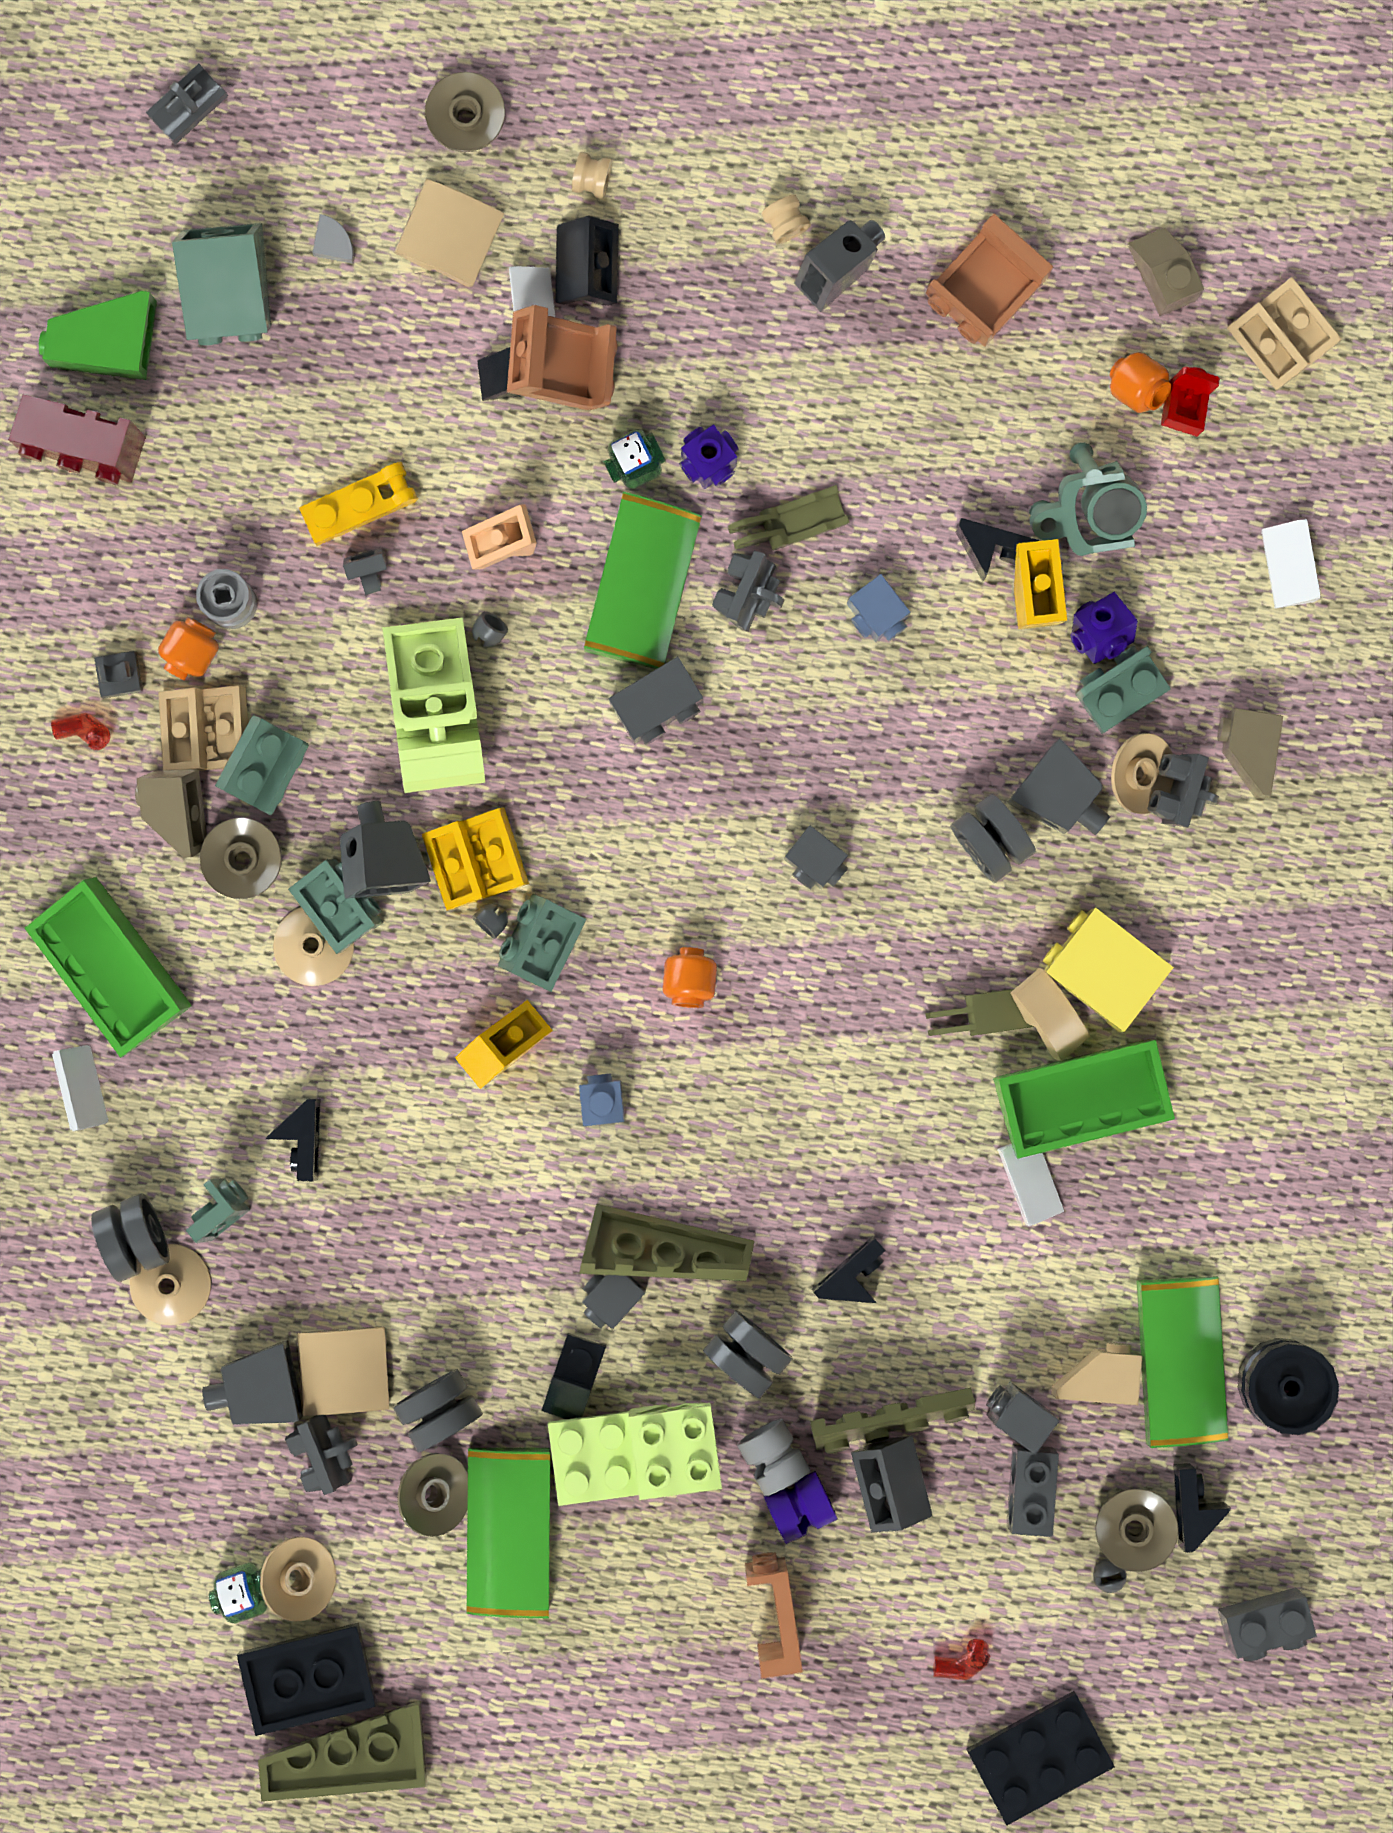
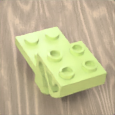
M463 617L382 627L404 793L485 783L481 741L477 725V711Z
M685 1403L673 1407L661 1404L632 1408L630 1411L548 1422L558 1506L639 1495V1500L722 1489L711 1403Z

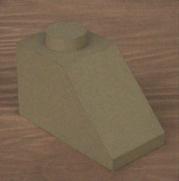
M1165 227L1128 243L1130 252L1160 317L1198 300L1204 291V287L1190 255Z
M1234 708L1228 712L1227 718H1221L1217 740L1223 742L1222 753L1253 796L1258 799L1268 798L1272 793L1283 716Z
M199 769L158 770L137 778L135 799L140 806L142 820L184 858L199 854L207 836Z

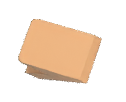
M520 504L462 531L472 570L487 568L512 556H530L534 553L537 544L526 504Z

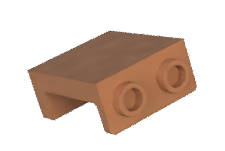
M993 213L983 224L981 232L937 280L933 279L928 285L926 295L929 297L928 304L940 316L946 317L947 314L959 324L957 329L966 340L972 344L978 341L986 347L1049 278L1054 267Z
M538 305L514 311L507 392L583 410H594L609 406L615 388L613 369L614 358L618 349L616 326L607 324L593 327L548 316V308Z
M775 1552L756 1554L752 1556L753 1562L745 1563L747 1586L772 1584L781 1641L757 1645L761 1679L802 1673L803 1669L785 1557L777 1558Z

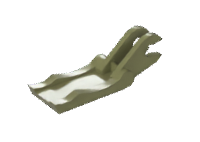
M837 485L776 507L767 508L759 512V516L745 518L728 525L730 534L763 525L766 531L738 539L734 542L735 550L769 541L772 550L775 551L847 525L850 521L848 516H845L839 500Z
M1014 989L965 996V1008L925 1013L926 1019L965 1013L968 1016L969 1025L928 1030L929 1036L969 1030L970 1036L1034 1026L1025 1022L1011 995Z

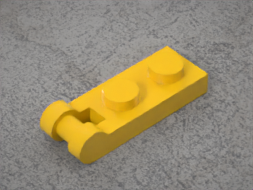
M402 462L388 465L373 475L299 507L315 545L319 546L415 503L418 497L414 488H409L404 478L407 473ZM390 484L394 495L384 500L379 488Z

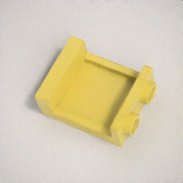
M1097 908L1090 909L1087 914L1081 910L1067 927V930L1072 933L1063 946L1056 942L1043 958L1042 962L1047 965L1044 970L1054 981L1107 1020L1106 1023L1117 1032H1125L1174 967Z

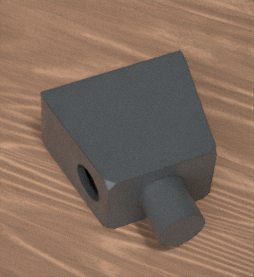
M869 220L861 228L854 221H847L805 255L794 284L822 312L869 269L878 251L876 246L885 240L883 229L873 220Z
M1060 738L1054 742L1008 800L1011 806L1063 834L1069 832L1078 821L1096 835L1111 817L1093 803V800L1103 789V785Z
M370 801L358 805L357 811L360 824L343 833L340 838L345 899L410 893L431 882L410 824L405 820L385 822L380 801Z
M289 1340L282 1341L225 1364L221 1367L223 1383L202 1388L206 1410L211 1411L228 1407L231 1422L235 1425L297 1422L303 1417Z

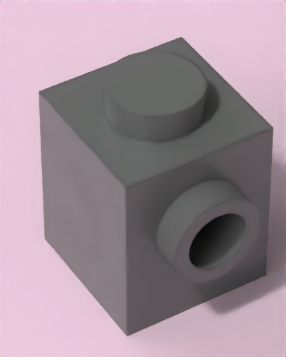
M811 825L784 857V860L796 869L792 876L810 890L814 885L822 889L827 882L834 887L848 870V867L843 864L848 855Z
M595 1274L582 1288L587 1293V1296L582 1301L587 1307L583 1313L599 1328L602 1329L606 1324L613 1330L643 1297L646 1289L631 1276Z

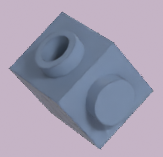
M882 574L848 599L847 605L855 615L851 621L864 638L871 635L875 642L885 636L890 641L908 627L904 621L911 612Z
M611 1074L587 1076L588 1084L579 1085L583 1126L624 1122L625 1113L621 1080L612 1081Z

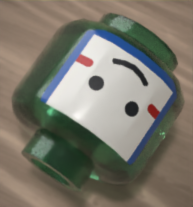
M634 429L608 444L607 450L610 458L603 461L614 483L622 480L628 489H635L659 477L662 473L661 464L666 462V459L652 432L646 435L643 430Z
M244 1563L216 1575L213 1590L209 1591V1602L213 1612L216 1615L221 1614L227 1622L237 1624L265 1613L268 1606L261 1593L260 1578L262 1568L258 1569L256 1565Z

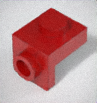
M1183 367L1169 380L1171 390L1164 402L1161 425L1198 437L1205 428L1209 395L1219 387L1220 378L1208 374L1202 368Z

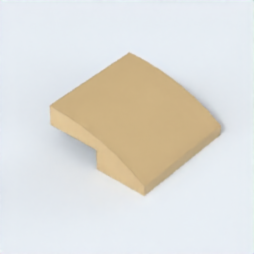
M426 179L394 253L426 270H435L464 286L472 287L504 213L462 192Z
M1293 277L1227 327L1228 331L1276 391L1342 341Z
M236 685L210 689L188 688L158 692L163 770L199 769V771L224 769L248 725L246 687Z
M385 1327L347 1330L332 1329L297 1333L301 1412L303 1416L389 1409Z

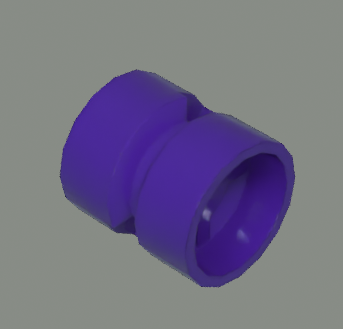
M816 1471L796 1481L794 1488L791 1490L784 1488L774 1494L764 1496L770 1514L786 1545L806 1536L810 1526L820 1529L838 1520Z

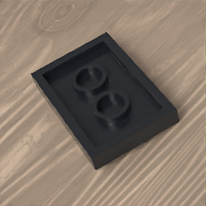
M359 1623L240 1651L237 1654L255 1736L373 1708L377 1705Z
M1075 1691L967 1748V1752L1006 1826L1115 1768Z

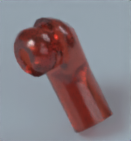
M80 713L51 720V728L56 740L77 735L88 744L90 749L101 750L107 746L111 738L107 726L89 713Z
M982 1639L970 1640L967 1645V1652L960 1658L935 1656L933 1677L956 1680L971 1679L989 1664L991 1656L988 1653V1643Z

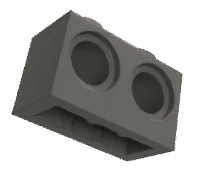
M1011 1382L1008 1383L1006 1388H1003L1001 1385L998 1386L986 1403V1406L990 1408L986 1415L992 1423L1035 1455L1060 1421L1049 1409Z
M1012 1444L1007 1528L1011 1534L1053 1537L1059 1454L1053 1447L1041 1446L1035 1455L1023 1445Z

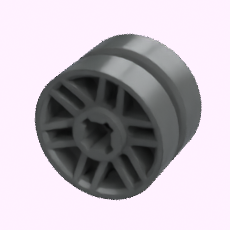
M990 794L974 806L979 820L966 812L950 824V827L961 846L971 856L983 874L993 883H997L1012 871L1011 864L1006 855L1014 863L1020 865L1036 853V848L1011 811L994 794Z
M143 1193L121 1201L120 1210L115 1205H110L92 1213L91 1224L96 1244L107 1269L116 1281L121 1282L141 1273V1265L149 1271L169 1263L170 1254L165 1234L155 1209Z
M735 1310L723 1325V1329L733 1341L730 1342L723 1336L716 1334L703 1349V1352L735 1382L760 1399L773 1384L771 1377L763 1368L766 1367L775 1374L780 1375L793 1358L755 1323Z
M458 1369L425 1385L392 1407L402 1425L422 1419V1422L408 1433L417 1452L424 1451L445 1440L483 1415L473 1396H467L458 1401L455 1400L468 1387Z

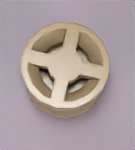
M580 152L574 170L572 192L580 194L583 191H589L596 198L604 199L611 175L612 159L604 157L601 160L592 159L589 153Z
M789 195L775 201L761 213L764 222L771 224L773 228L772 237L776 244L785 243L803 234L811 226L808 217L802 215L799 211L800 202L796 195Z

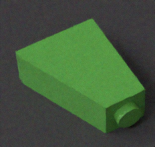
M139 291L50 318L47 322L46 331H42L39 337V354L43 355L42 359L54 369L146 380L157 301L150 292Z

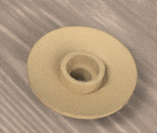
M1149 733L1134 735L1120 747L1115 756L1111 772L1113 793L1118 803L1131 813H1151L1147 808L1153 792L1161 790L1170 793L1174 779L1159 775V766L1164 754L1173 753L1169 745L1157 735Z
M301 907L289 913L279 924L274 936L273 951L279 968L288 978L302 985L320 986L336 980L345 972L353 957L354 943L342 953L336 954ZM311 937L316 938L319 942V947L314 953H309L305 949V942Z
M168 1244L169 1263L149 1271L141 1265V1273L130 1278V1293L136 1308L147 1319L161 1325H178L191 1320L204 1308L210 1296L211 1277L206 1263L195 1251L183 1245ZM164 1278H169L174 1282L175 1288L172 1293H165L162 1290L161 1282Z
M306 1537L287 1539L278 1544L269 1553L264 1562L260 1578L263 1599L268 1608L282 1619L288 1621L311 1619L318 1615L329 1603L335 1589L336 1569L329 1551L318 1541ZM291 1571H294L296 1575L295 1582L289 1585V1575Z

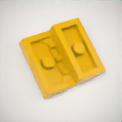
M497 808L467 820L456 821L422 834L446 911L529 884L505 808Z

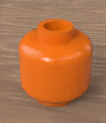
M1136 352L1126 358H1120L1115 362L1110 371L1111 394L1118 401L1137 413L1158 409L1170 393L1169 371L1142 352Z
M187 617L185 622H173L158 648L160 657L166 661L164 669L182 680H185L188 674L195 677L203 676L219 650V644L214 639L216 632L190 617Z
M682 947L680 948V955H673L665 960L663 993L666 997L672 999V1005L685 1008L704 1007V1002L711 1000L715 996L717 975L715 961L704 957L703 949Z

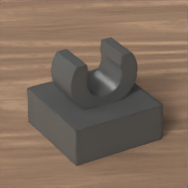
M382 547L344 558L343 567L347 580L360 577L365 595L381 591L377 572L387 569V561Z
M129 651L94 657L101 698L105 699L143 692L137 652Z

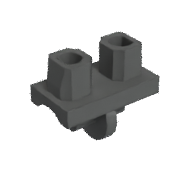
M198 64L178 83L174 81L169 86L170 90L146 113L176 145L223 102L228 95L205 69Z
M755 550L752 556L737 553L733 555L728 566V574L733 578L741 580L736 593L721 588L712 603L714 609L726 616L737 628L747 632L755 615L765 618L770 606L782 608L785 601L784 598L776 594L780 583L779 579L772 577L776 565L767 560L765 554Z
M1164 754L1162 756L1159 775L1174 779L1170 793L1155 790L1150 797L1147 808L1151 813L1163 818L1161 824L1171 827L1189 828L1192 815L1201 817L1205 803L1217 805L1219 796L1209 792L1212 778L1204 775L1209 757L1200 754Z
M316 1415L298 1425L297 1430L286 1436L285 1441L290 1453L297 1456L307 1452L312 1464L311 1467L301 1471L300 1479L306 1492L322 1490L323 1495H327L352 1481L347 1467L353 1465L348 1450L356 1447L358 1443L355 1437L343 1440L338 1426L331 1428L326 1415Z

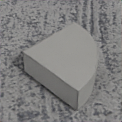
M320 214L312 252L314 257L353 264L354 250L346 230L336 220Z

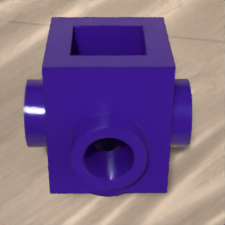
M714 424L706 430L701 426L683 439L685 444L681 447V458L683 461L679 465L692 483L698 480L705 490L713 483L716 487L720 486L735 474L733 470L737 467V456L735 453L739 448L726 430L720 433ZM712 446L717 454L715 457L707 459L701 453Z
M1114 591L1096 602L1089 601L1083 604L1076 611L1073 617L1070 637L1077 651L1081 654L1086 653L1093 664H1096L1105 658L1112 659L1117 657L1128 645L1135 641L1138 620Z

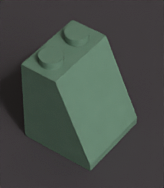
M262 223L182 230L172 241L187 340L198 339L199 345H214L222 343V337L238 336V340L241 342L262 339V333H268L271 327Z

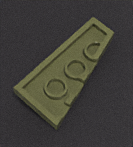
M596 1204L579 1274L746 1281L755 1241Z
M970 1387L922 1397L915 1401L916 1407L908 1409L907 1403L898 1402L884 1405L876 1410V1416L868 1417L867 1413H861L860 1411L846 1413L842 1415V1418L835 1421L836 1424L826 1426L824 1418L812 1420L810 1424L816 1449L825 1448L826 1454L837 1453L850 1448L849 1442L865 1438L866 1444L876 1443L890 1437L889 1432L904 1428L905 1433L909 1434L929 1428L928 1422L944 1418L945 1423L965 1420L969 1418L968 1412L975 1410L972 1389Z
M419 1700L260 1756L258 1767L261 1802L426 1787L427 1774L421 1701Z

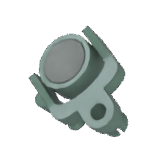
M1078 443L1074 445L1070 451V459L1073 463L1079 465L1082 472L1068 475L1062 479L1058 491L1059 501L1050 503L1046 500H1040L1031 506L1029 510L1031 515L1030 525L1034 534L1042 540L1066 537L1072 551L1079 556L1135 547L1132 535L1142 526L1147 516V503L1143 493L1136 482L1124 474L1118 461L1098 467L1093 458V449L1089 444ZM1083 486H1086L1081 497V509L1091 529L1100 536L1091 540L1085 539L1081 535L1076 520V496L1079 489Z

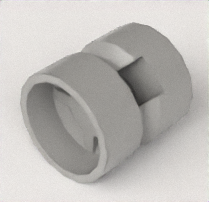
M216 569L207 573L199 582L196 590V600L199 608L217 626L225 629H238L247 625L254 618L257 610L256 594L253 588L238 573L228 569Z
M782 1418L760 1427L737 1443L747 1465L756 1466L753 1475L764 1496L774 1494L792 1485L810 1471L800 1449L791 1448L790 1445L794 1439Z

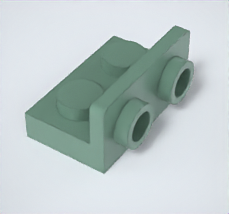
M1132 646L1114 658L1117 663L1116 667L1105 674L1101 668H1098L1080 680L1084 687L1076 693V696L1101 734L1171 690L1149 655L1152 651L1148 646L1139 652L1135 646Z
M253 714L215 786L272 815L277 805L282 801L285 790L296 769L301 765L309 744Z
M326 859L288 889L336 954L342 953L371 929L377 928L383 923L378 916L381 913V909L372 896L345 899L342 862H338L337 859Z
M532 894L530 899L526 900L519 909L517 915L518 924L512 936L508 937L500 948L498 966L552 992L587 919L543 897Z
M225 1178L209 1179L203 1184L217 1203L213 1205L210 1202L192 1215L191 1219L195 1223L187 1228L186 1232L195 1243L213 1241L250 1211L244 1203L248 1196L235 1180L228 1182Z

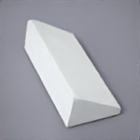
M509 267L513 312L532 305H538L548 308V316L555 317L550 268Z
M1307 519L1262 529L1275 609L1313 603L1320 599Z
M84 1045L53 1051L54 1054L52 1056L70 1130L78 1131L106 1124L108 1117L91 1047Z
M1012 1144L998 1148L1026 1226L1035 1225L1064 1212L1043 1153L1017 1159Z

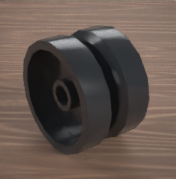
M1275 1338L1258 1344L1246 1355L1238 1373L1237 1388L1242 1404L1255 1419L1281 1434L1302 1435L1317 1430L1330 1419L1338 1403L1339 1382L1334 1367L1322 1353L1294 1339ZM1293 1380V1383L1288 1384L1291 1391L1286 1394L1284 1392V1385L1286 1382Z

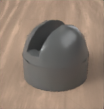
M482 612L473 625V638L475 641L478 638L485 641L483 647H493L502 641L508 633V628L496 615L490 612Z
M489 903L482 906L472 918L490 937L496 939L506 928L508 915L504 911L498 916L495 911L500 905Z
M1103 1559L1094 1567L1093 1580L1103 1592L1116 1593L1126 1583V1570L1115 1566L1110 1561H1107L1108 1559ZM1118 1573L1121 1575V1578L1105 1583L1101 1581L1103 1577Z

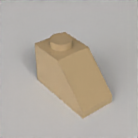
M1107 1342L1106 1349L1095 1348L1052 1385L1051 1394L1056 1399L1138 1405L1142 1356L1137 1352L1131 1351L1130 1344Z

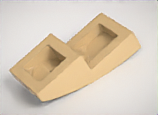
M1038 968L1011 992L1025 1022L1037 1028L1052 1058L1062 1062L1090 1037L1068 999L1044 969Z

